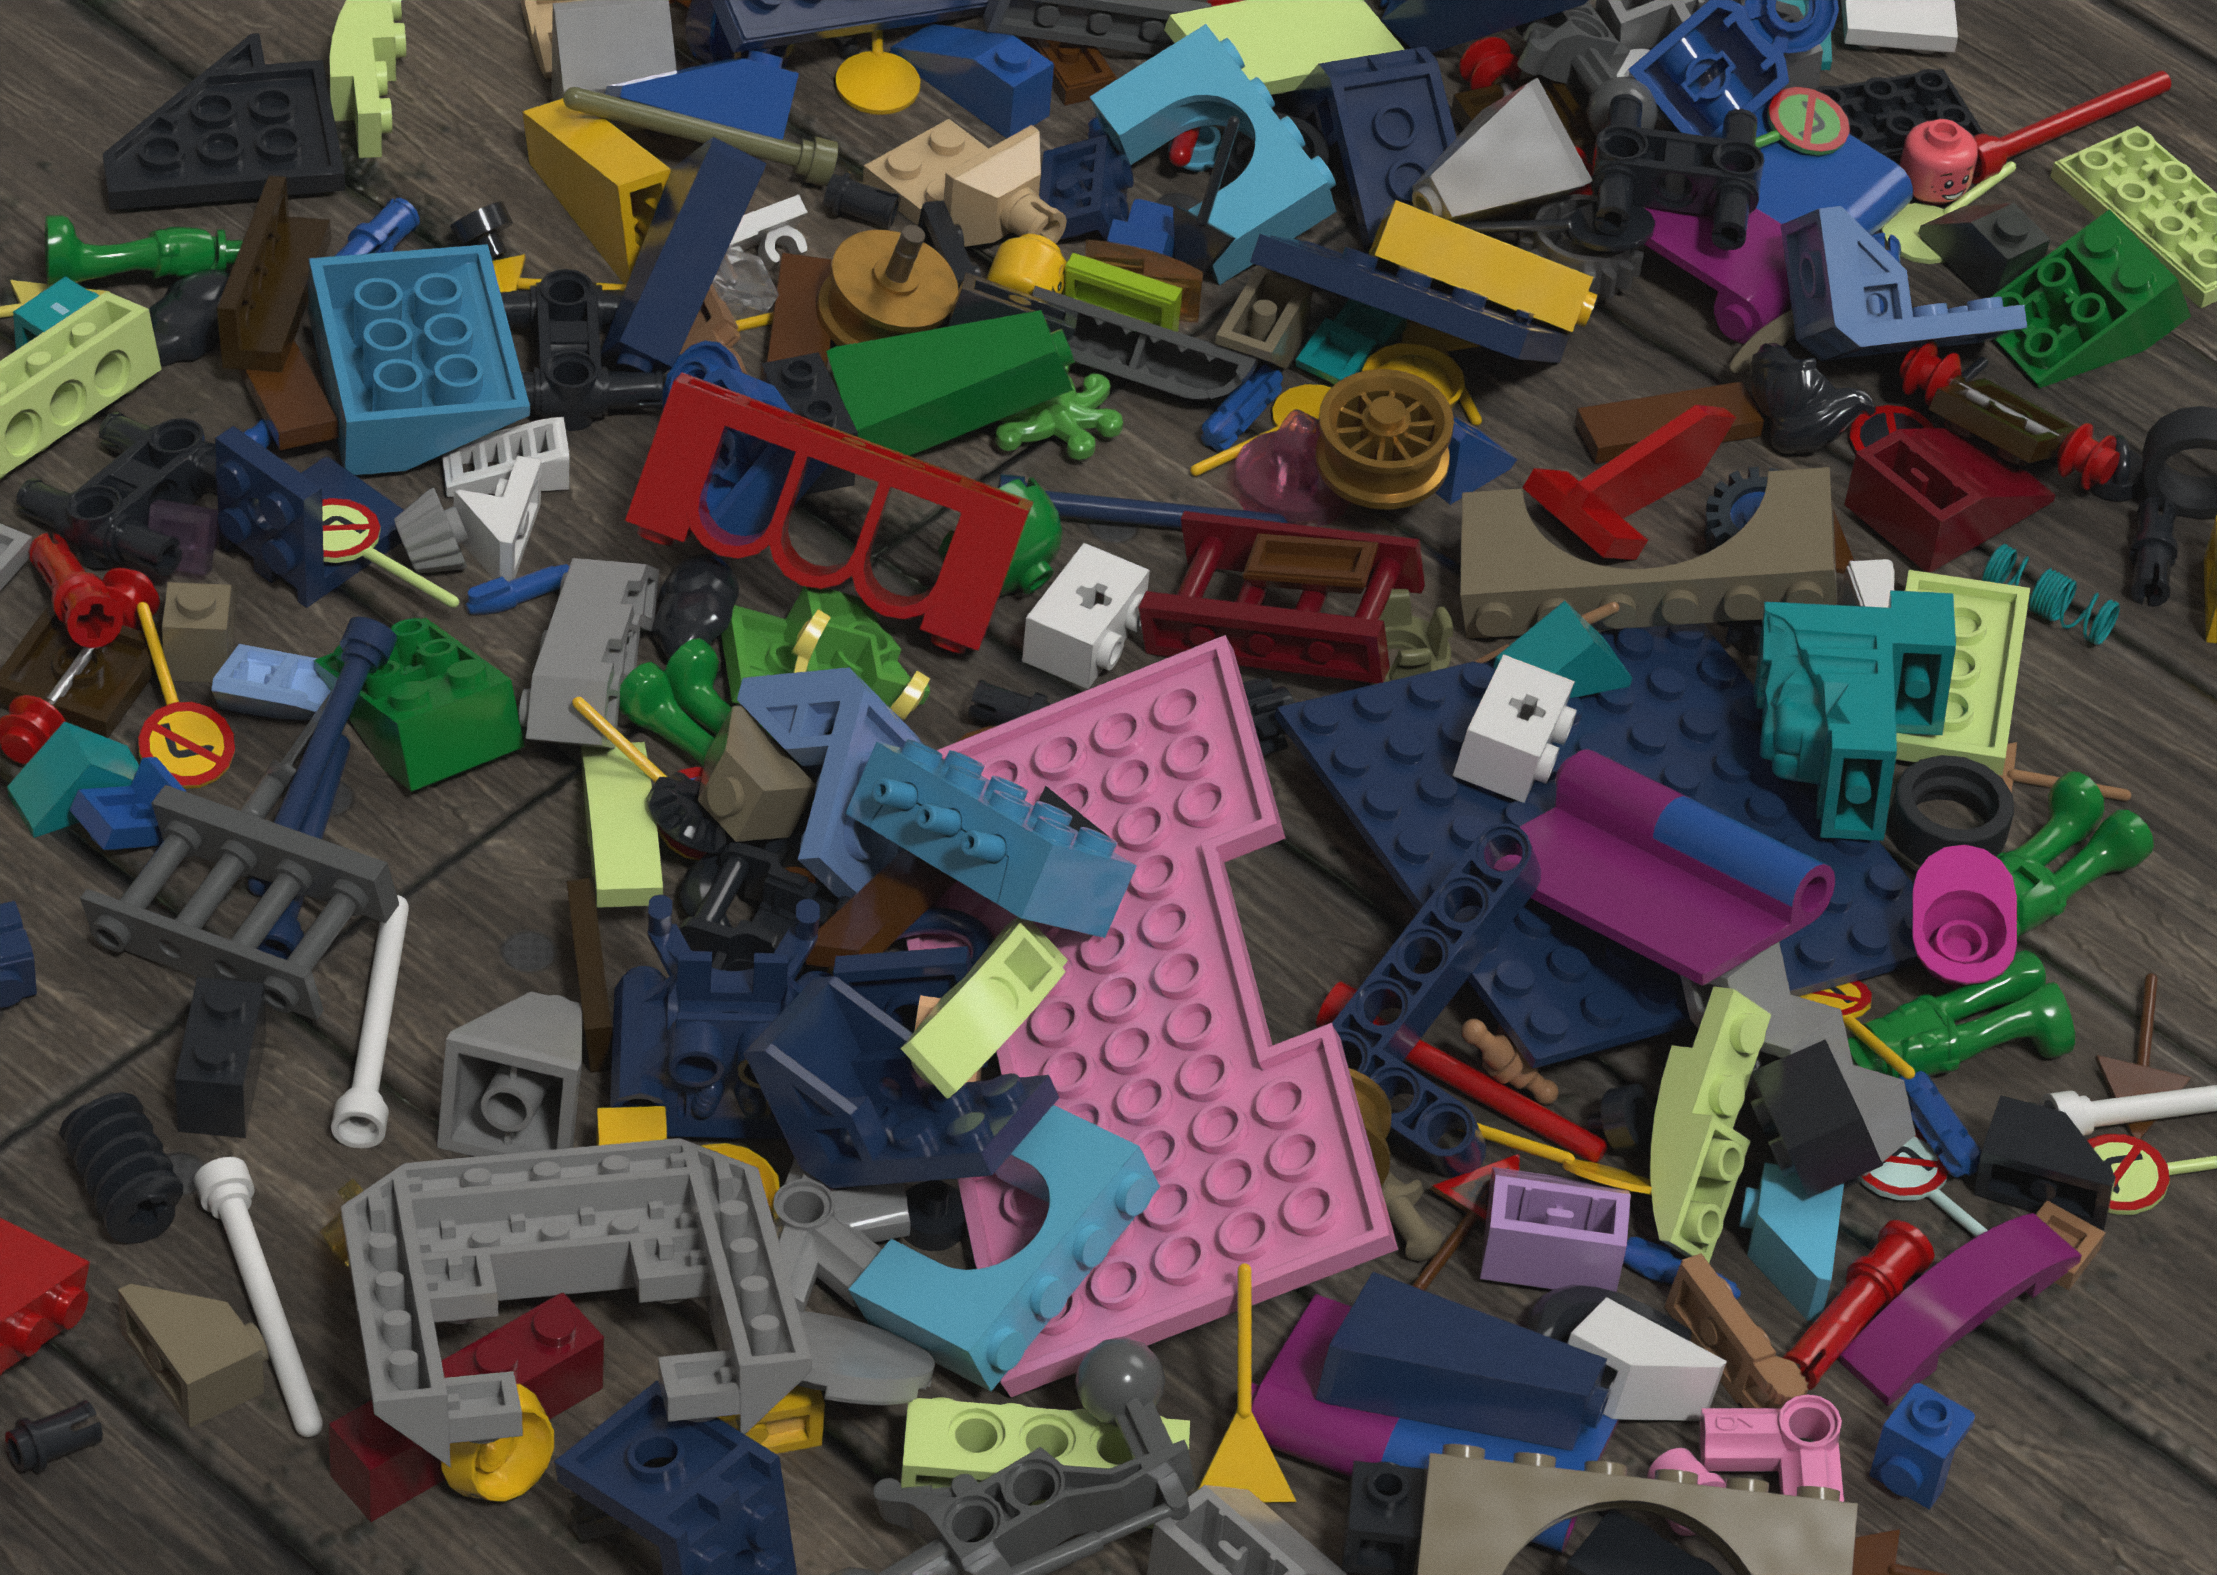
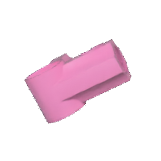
M1807 1394L1792 1398L1782 1408L1701 1409L1700 1461L1707 1471H1778L1780 1494L1796 1496L1797 1487L1818 1486L1839 1490V1501L1844 1502L1838 1442L1842 1420L1839 1411L1830 1401L1820 1396ZM1799 1438L1812 1439L1815 1442L1802 1441Z

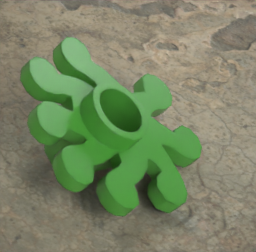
M1069 365L1065 366L1067 374L1069 371ZM1092 373L1084 378L1083 392L1077 393L1075 385L1069 377L1073 388L1072 391L998 420L1004 423L996 429V444L1003 450L1011 451L1016 450L1022 442L1043 440L1055 435L1068 443L1066 453L1071 458L1081 460L1091 457L1095 452V438L1083 429L1096 428L1104 437L1118 436L1123 429L1122 415L1118 411L1108 408L1096 409L1110 394L1109 380L1102 374Z

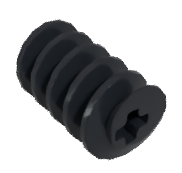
M126 1092L111 1093L73 1110L62 1122L59 1135L65 1141L68 1154L75 1161V1168L78 1174L85 1181V1188L93 1198L97 1212L104 1219L107 1232L114 1240L126 1244L143 1243L158 1238L170 1227L175 1218V1206L183 1195V1183L173 1172L172 1161L163 1153V1144L153 1133L152 1122L143 1114L141 1101L135 1095Z

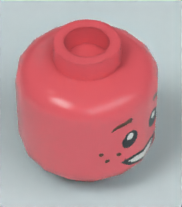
M1938 119L1926 121L1913 127L1905 139L1899 165L1911 179L1913 197L1924 204L1937 206L1964 196L1971 186L1978 157V146L1973 136L1967 130L1951 120Z

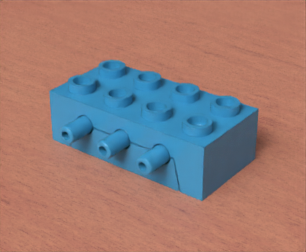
M907 739L903 748L876 741L847 808V815L1021 919L1103 938L1106 937L1137 865L1114 852L1117 845L1115 840L1086 827H1081L1078 832L1069 826L1072 820V816L1069 813L1041 801H1036L1033 806L1025 801L1028 794L1027 789L998 776H992L991 780L983 777L981 774L985 766L964 754L949 750L946 758L942 759L943 755L937 750L913 740Z

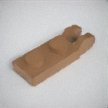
M1702 1253L1683 1259L1664 1307L1673 1319L1692 1330L1690 1342L1727 1361L1720 1382L1737 1404L1740 1403L1743 1408H1782L1792 1398L1807 1395L1809 1383L1805 1381V1376L1800 1375L1801 1370L1793 1361L1775 1356L1776 1351L1771 1346L1767 1334L1762 1328L1755 1325L1734 1297L1729 1284L1725 1279L1717 1275Z

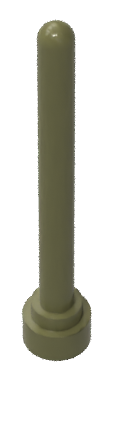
M570 87L563 95L565 106L571 110L703 144L715 137L751 156L793 166V173L802 175L804 182L827 187L836 166L838 143L814 136L811 141L801 139L799 144L580 87Z

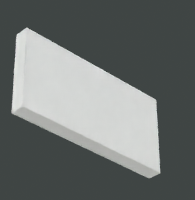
M1841 0L1845 44L1858 45L1861 48L1871 50L1888 47L1912 49L1921 54H1931L1936 51L1955 53L1958 32L1954 0Z

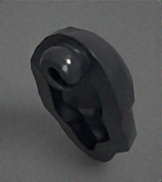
M219 269L195 272L172 284L165 296L148 308L161 367L177 361L196 360L220 340L217 307L230 273Z
M698 554L678 564L663 583L657 600L659 609L651 632L655 643L661 646L668 660H670L679 647L689 640L700 638L710 645L717 636L728 628L733 615L734 605L739 596V584L736 575L726 562L714 554Z

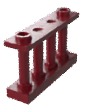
M1190 511L1183 512L1181 525L1187 564L1190 567L1176 595L1151 591L1145 592L1138 608L1146 654L1171 657L1226 635L1234 650L1238 666L1371 683L1384 682L1390 669L1385 624L1380 618L1393 589H1408L1410 593L1422 594L1425 581L1420 539ZM1257 534L1378 543V550L1365 586L1367 588L1354 617L1320 613L1329 592L1303 590L1295 609L1263 606L1261 604L1269 587L1254 586L1246 580L1235 602L1202 597L1215 569L1244 572Z

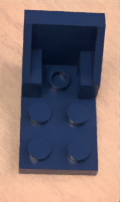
M1426 46L1318 63L1288 97L1291 115L1317 128L1327 141L1329 153L1337 151L1341 153L1364 250L1371 248L1385 209L1395 200L1414 207L1412 202L1414 190L1412 186L1457 138L1438 61Z
M836 976L814 978L744 1052L799 1167L830 1188L992 1176L1059 1099V1095L1049 1075L1019 1077L1017 1074L1009 1073L992 1080L966 1082L955 1094L947 1099L935 1085L927 1083L916 1073L911 1059L901 1050L913 1033Z

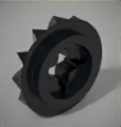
M675 772L671 777H659L648 794L647 803L655 821L671 838L688 848L714 854H722L729 843L735 842L698 801L702 776L691 780L684 773Z

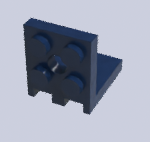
M232 426L215 438L219 546L227 552L236 546L240 547L254 557V571L270 583L282 577L296 587L298 603L305 608H308L373 563L363 556L355 560L339 563L324 562L322 499L352 500L365 505L375 513L381 526L379 541L373 549L380 553L386 554L402 543L394 518L402 513L404 509L328 456H325L300 473L235 426Z
M658 1380L554 1461L558 1483L659 1547L664 1575H797L780 1457L717 1417L705 1422L688 1420L668 1422ZM666 1457L673 1459L671 1463L659 1468L642 1466L645 1462L654 1458Z

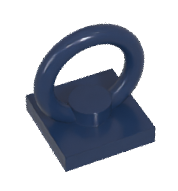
M930 907L894 942L919 934H946L965 941L971 948V957L968 946L836 956L833 975L910 1032L914 1033L920 995L942 998L944 994L966 976L995 938L983 922L968 913L949 908ZM988 1060L982 1065V1067H988Z

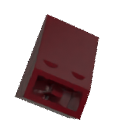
M1947 428L1898 429L1856 452L1844 505L1925 572L1931 573L2054 502L2056 495L2022 467L1999 457L1994 452L1995 446L1979 436L1976 439H1970L1960 436Z

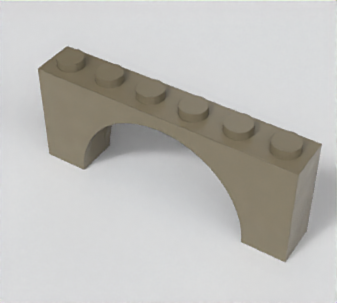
M1830 467L1768 471L1767 486L1761 504L1749 522L1736 535L1719 547L1694 559L1647 569H1625L1597 565L1562 551L1548 541L1532 522L1525 506L1523 488L1462 493L1460 597L1466 638L1523 635L1563 601H1566L1580 615L1607 603L1617 602L1619 604V611L1591 624L1595 630L1759 620L1763 618L1764 602L1837 605L1834 514Z
M1463 1444L1443 1445L1442 1454L1430 1453L1424 1463L1420 1539L1413 1575H1502L1512 1559L1530 1541L1545 1530L1579 1515L1606 1510H1631L1654 1514L1684 1526L1717 1550L1736 1575H1852L1858 1503L1839 1501L1840 1491L1836 1489L1818 1486L1797 1487L1796 1496L1768 1493V1482L1751 1478H1727L1726 1488L1698 1485V1474L1674 1469L1656 1470L1655 1479L1626 1476V1465L1607 1461H1586L1584 1463V1471L1555 1468L1556 1457L1529 1452L1514 1453L1513 1463L1485 1459V1449Z

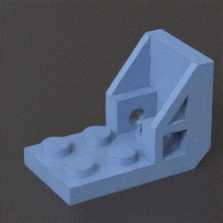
M1842 206L1819 208L1780 225L1796 341L1820 361L1907 352L1915 346L1921 348L1929 341L1936 342L1938 348L1984 343L2027 328L2024 305L2003 307L2002 297L1972 300L1967 302V306L1950 309L1947 308V303L1912 308L1907 270ZM1879 297L1882 299L1884 303V311L1882 314L1880 311Z
M850 667L743 678L737 701L798 763L805 766L817 778L816 793L807 827L801 838L798 860L838 898L841 896L852 898L902 850H906L846 814L876 741L900 748L904 747L907 739L922 743V741Z

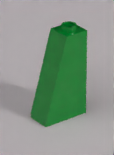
M1042 310L842 345L826 351L841 399L858 431V437L908 456L1073 390L1065 366L1075 363L1074 356L1063 330L1059 329L1051 333Z

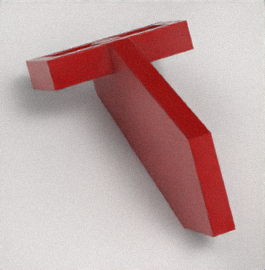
M1696 404L1581 481H1578L1568 471L1534 468L1522 488L1603 558L1637 560L1648 539L1625 521L1624 518L1699 478L1733 425L1736 417L1723 407Z

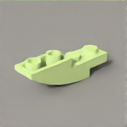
M346 0L332 35L329 57L330 99L335 121L354 120L359 158L382 157V133H392L390 98H379V96L388 95V81H396V58L406 57L404 23H394V21L402 20L401 0Z
M1018 916L1004 927L966 976L944 994L902 1046L901 1050L911 1059L916 1073L927 1083L935 1085L947 1099L950 1098L1003 1045L1052 990L1066 972L1063 966L1067 963V958L1032 921L1021 919Z
M1713 986L1693 1048L1671 1046L1661 1080L1651 1141L1650 1183L1652 1187L1653 1213L1659 1240L1688 1258L1702 1253L1708 1263H1710L1717 1239L1722 1232L1723 1221L1738 1177L1743 1170L1745 1156L1750 1144V1140L1733 1130L1739 1110L1743 1105L1745 1092L1759 1051L1764 1043L1766 1030L1771 1018L1770 1013L1731 988Z

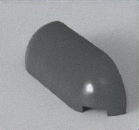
M1034 286L1032 296L1078 312L1072 339L1068 341L1076 363L1186 399L1210 401L1225 397L1236 391L1235 389L1240 384L1244 385L1253 374L1259 362L1256 357Z

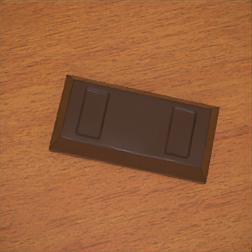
M1257 534L1243 573V578L1252 585L1259 587L1361 594L1366 586L1378 550V543Z

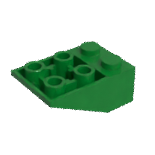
M2110 209L1992 296L2002 297L2003 307L2024 305L2027 328L1994 339V341L2039 389L2143 352L2191 317L2178 279Z
M426 617L422 619H405L391 627V630L397 636V642L387 664L379 666L375 673H368L349 716V720L385 772L412 792L525 747L512 680ZM340 645L335 648L333 653L313 660L316 671L330 691L333 690L345 663L341 659L343 649Z

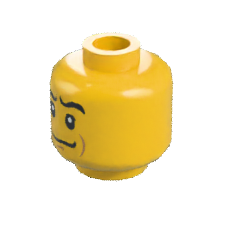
M1023 234L1020 237L1011 238L999 246L986 280L1031 296L1034 286L1062 294L1065 286L1064 275L1067 262L1062 256L1060 248L1050 239L1037 234Z

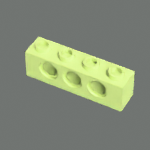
M106 291L0 361V480L8 472L33 455L46 450L51 443L78 425L91 420L96 413L124 394L134 391L139 384L162 370L148 308Z
M944 1397L932 1399L916 1398L912 1402H908L901 1487L932 1485L933 1488L950 1487L953 1479L960 1474L973 1476L979 1484L1039 1447L1043 1448L1062 1465L1113 1468L1133 1460L1119 1428L1097 1421L1086 1409L1070 1411L1026 1407L1016 1403L998 1405L961 1402ZM1160 1416L1172 1442L1176 1443L1185 1440L1189 1449L1190 1420L1166 1419ZM1037 1500L1028 1505H1039L1047 1500ZM1151 1524L1144 1528L1153 1529L1154 1524Z

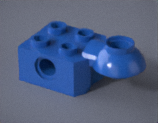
M1709 0L1632 65L1624 76L1634 77L1637 81L1648 87L1656 101L1659 111L1658 116L1671 132L1721 138L1724 118L1729 111L1745 109L1754 113L1789 83L1784 53L1806 52L1822 43L1834 28L1839 12L1838 0H1803L1805 4L1804 18L1799 22L1793 23L1784 21L1779 17L1775 5L1777 0H1745V6L1732 0Z
M705 340L691 345L677 358L673 368L667 374L663 389V410L673 381L681 373H685L794 413L775 386L744 374L735 355L720 342ZM729 427L708 486L706 499L709 514L718 527L730 534L739 536L758 534L766 529L772 521L796 452ZM814 458L810 459L794 506L829 464Z

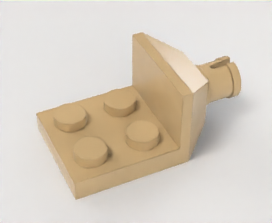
M947 119L864 165L863 183L892 193L901 194L898 211L917 226L924 202L944 201L953 223L959 224L962 228L964 247L994 243L1010 233H1015L1019 237L1023 234H1037L1050 239L1056 244L1066 228V216L1058 209L1049 206L1039 197L1041 178L1040 131L1032 125L988 149L952 120Z

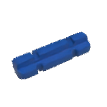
M1267 364L1258 365L1247 382L1231 393L1217 408L1218 411L1212 413L1202 424V443L1205 446H1212L1217 452L1229 449L1238 439L1237 436L1241 435L1267 408L1266 404L1271 403L1282 391L1280 383L1283 381L1282 373L1279 370H1272Z
M1919 1071L1910 1080L1900 1076L1899 1079L1905 1082L1913 1123L1933 1152L1938 1155L1940 1162L1947 1172L1956 1178L1964 1174L1967 1176L1975 1174L1978 1171L1977 1165L1980 1162L1982 1150L1972 1136L1968 1134L1967 1129L1943 1095L1939 1093L1938 1088L1928 1074Z

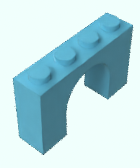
M1207 24L1091 95L1090 99L1100 127L1105 134H1108L1111 142L1120 154L1126 155L1130 165L1183 132L1201 126H1227L1228 119L1231 116L1239 118L1238 131L1254 141V153L1244 172L1235 181L1218 191L1208 221L1236 237L1208 270L1216 282L1221 285L1254 264L1250 260L1259 234L1294 239L1335 213L1336 208L1330 189L1336 186V182L1331 171L1319 156L1310 159L1302 149L1305 146V141L1294 122L1288 116L1280 120L1271 109L1275 106V103L1264 83L1258 77L1249 80L1241 70L1245 67V64L1234 44L1228 38L1219 41ZM1202 202L1188 211L1198 216Z
M1055 1105L1049 1109L995 1171L999 1179L1049 1203V1210L1044 1224L1025 1248L999 1264L981 1269L962 1270L940 1264L890 1239L848 1289L869 1325L887 1330L922 1347L933 1357L935 1363L989 1391H992L1004 1375L1019 1363L1028 1346L1047 1323L1062 1311L1067 1299L1090 1271L1105 1259L1110 1247L1133 1219L1147 1208L1152 1196L1160 1188L1139 1145Z

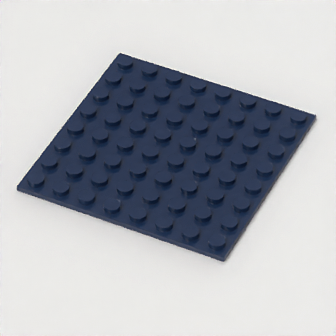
M1704 623L1639 628L1626 627L1599 632L1632 676L1630 687L1569 698L1567 706L1577 710L1570 733L1564 746L1552 742V745L1559 747L1560 750L1546 784L1538 780L1534 781L1525 803L1453 776L1467 729L1496 671L1493 666L1495 660L1487 663L1469 662L1276 708L1274 715L1276 720L1417 912L1421 910L1475 839L1486 828L1496 824H1512L1519 827L1555 808L1556 775L1558 769L1567 758L1575 755L1578 751L1590 749L1805 853L1832 868L1835 875V886L1831 900L1824 912L1811 924L1779 941L1791 995L1799 997L1921 963L1916 954L1912 939L1913 882L1879 840L1820 838V819H1816L1817 784L1780 779L1772 771V761L1760 756L1763 709L1756 708L1754 685ZM1532 898L1527 901L1467 978L1468 982L1532 1069L1695 1025L1690 1020L1680 974ZM1479 906L1464 907L1456 913L1453 921H1471L1479 915L1482 908Z

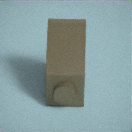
M1257 265L1217 332L1215 344L1256 357L1260 362L1287 369L1307 334L1313 285Z
M167 582L162 637L163 653L172 681L213 682L214 676L232 654L239 595L238 585Z
M733 706L705 756L698 801L735 842L790 837L816 791V784L743 706Z
M128 1284L118 1289L121 1334L189 1428L264 1393L263 1362L269 1359L266 1343L258 1328L251 1322L244 1325L228 1302L135 1284Z

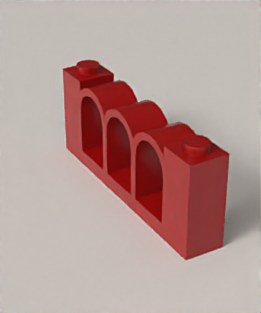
M681 373L673 381L625 521L638 525L637 534L641 537L662 545L670 546L673 544L674 539L685 542L693 532L704 547L719 556L739 559L756 555L770 546L773 560L783 574L801 586L823 589L840 585L852 576L855 590L868 607L883 616L907 619L925 613L920 630L932 634L930 641L946 650L965 653L967 647L979 651L1033 501L691 375ZM729 427L796 452L772 521L766 529L758 534L749 536L730 534L718 527L709 514L706 502L708 486ZM811 458L879 482L854 553L840 564L831 566L812 564L800 557L791 545L788 533L790 515ZM893 488L961 512L938 579L934 586L922 594L913 596L893 594L880 585L872 572L870 564L871 549Z

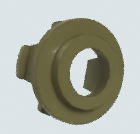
M1393 589L1380 620H1383L1385 624L1388 650H1403L1398 651L1384 682L1448 668L1451 661V648L1448 637H1453V623L1445 607L1436 608L1429 623L1426 620L1412 616L1408 589Z

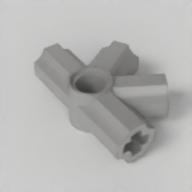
M794 1158L786 1183L779 1188L774 1196L772 1219L797 1308L800 1312H804L817 1277L850 1305L856 1307L857 1304L848 1289L882 1250L874 1242L910 1235L907 1196L902 1183L830 1188L801 1169Z

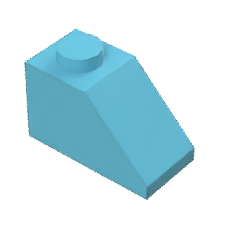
M1765 1163L1759 1189L1746 1187L1741 1208L1739 1227L1751 1229L1747 1256L1807 1321L1815 1322L1824 1310L1831 1284L1844 1183L1808 1198L1797 1173L1784 1178L1779 1165Z

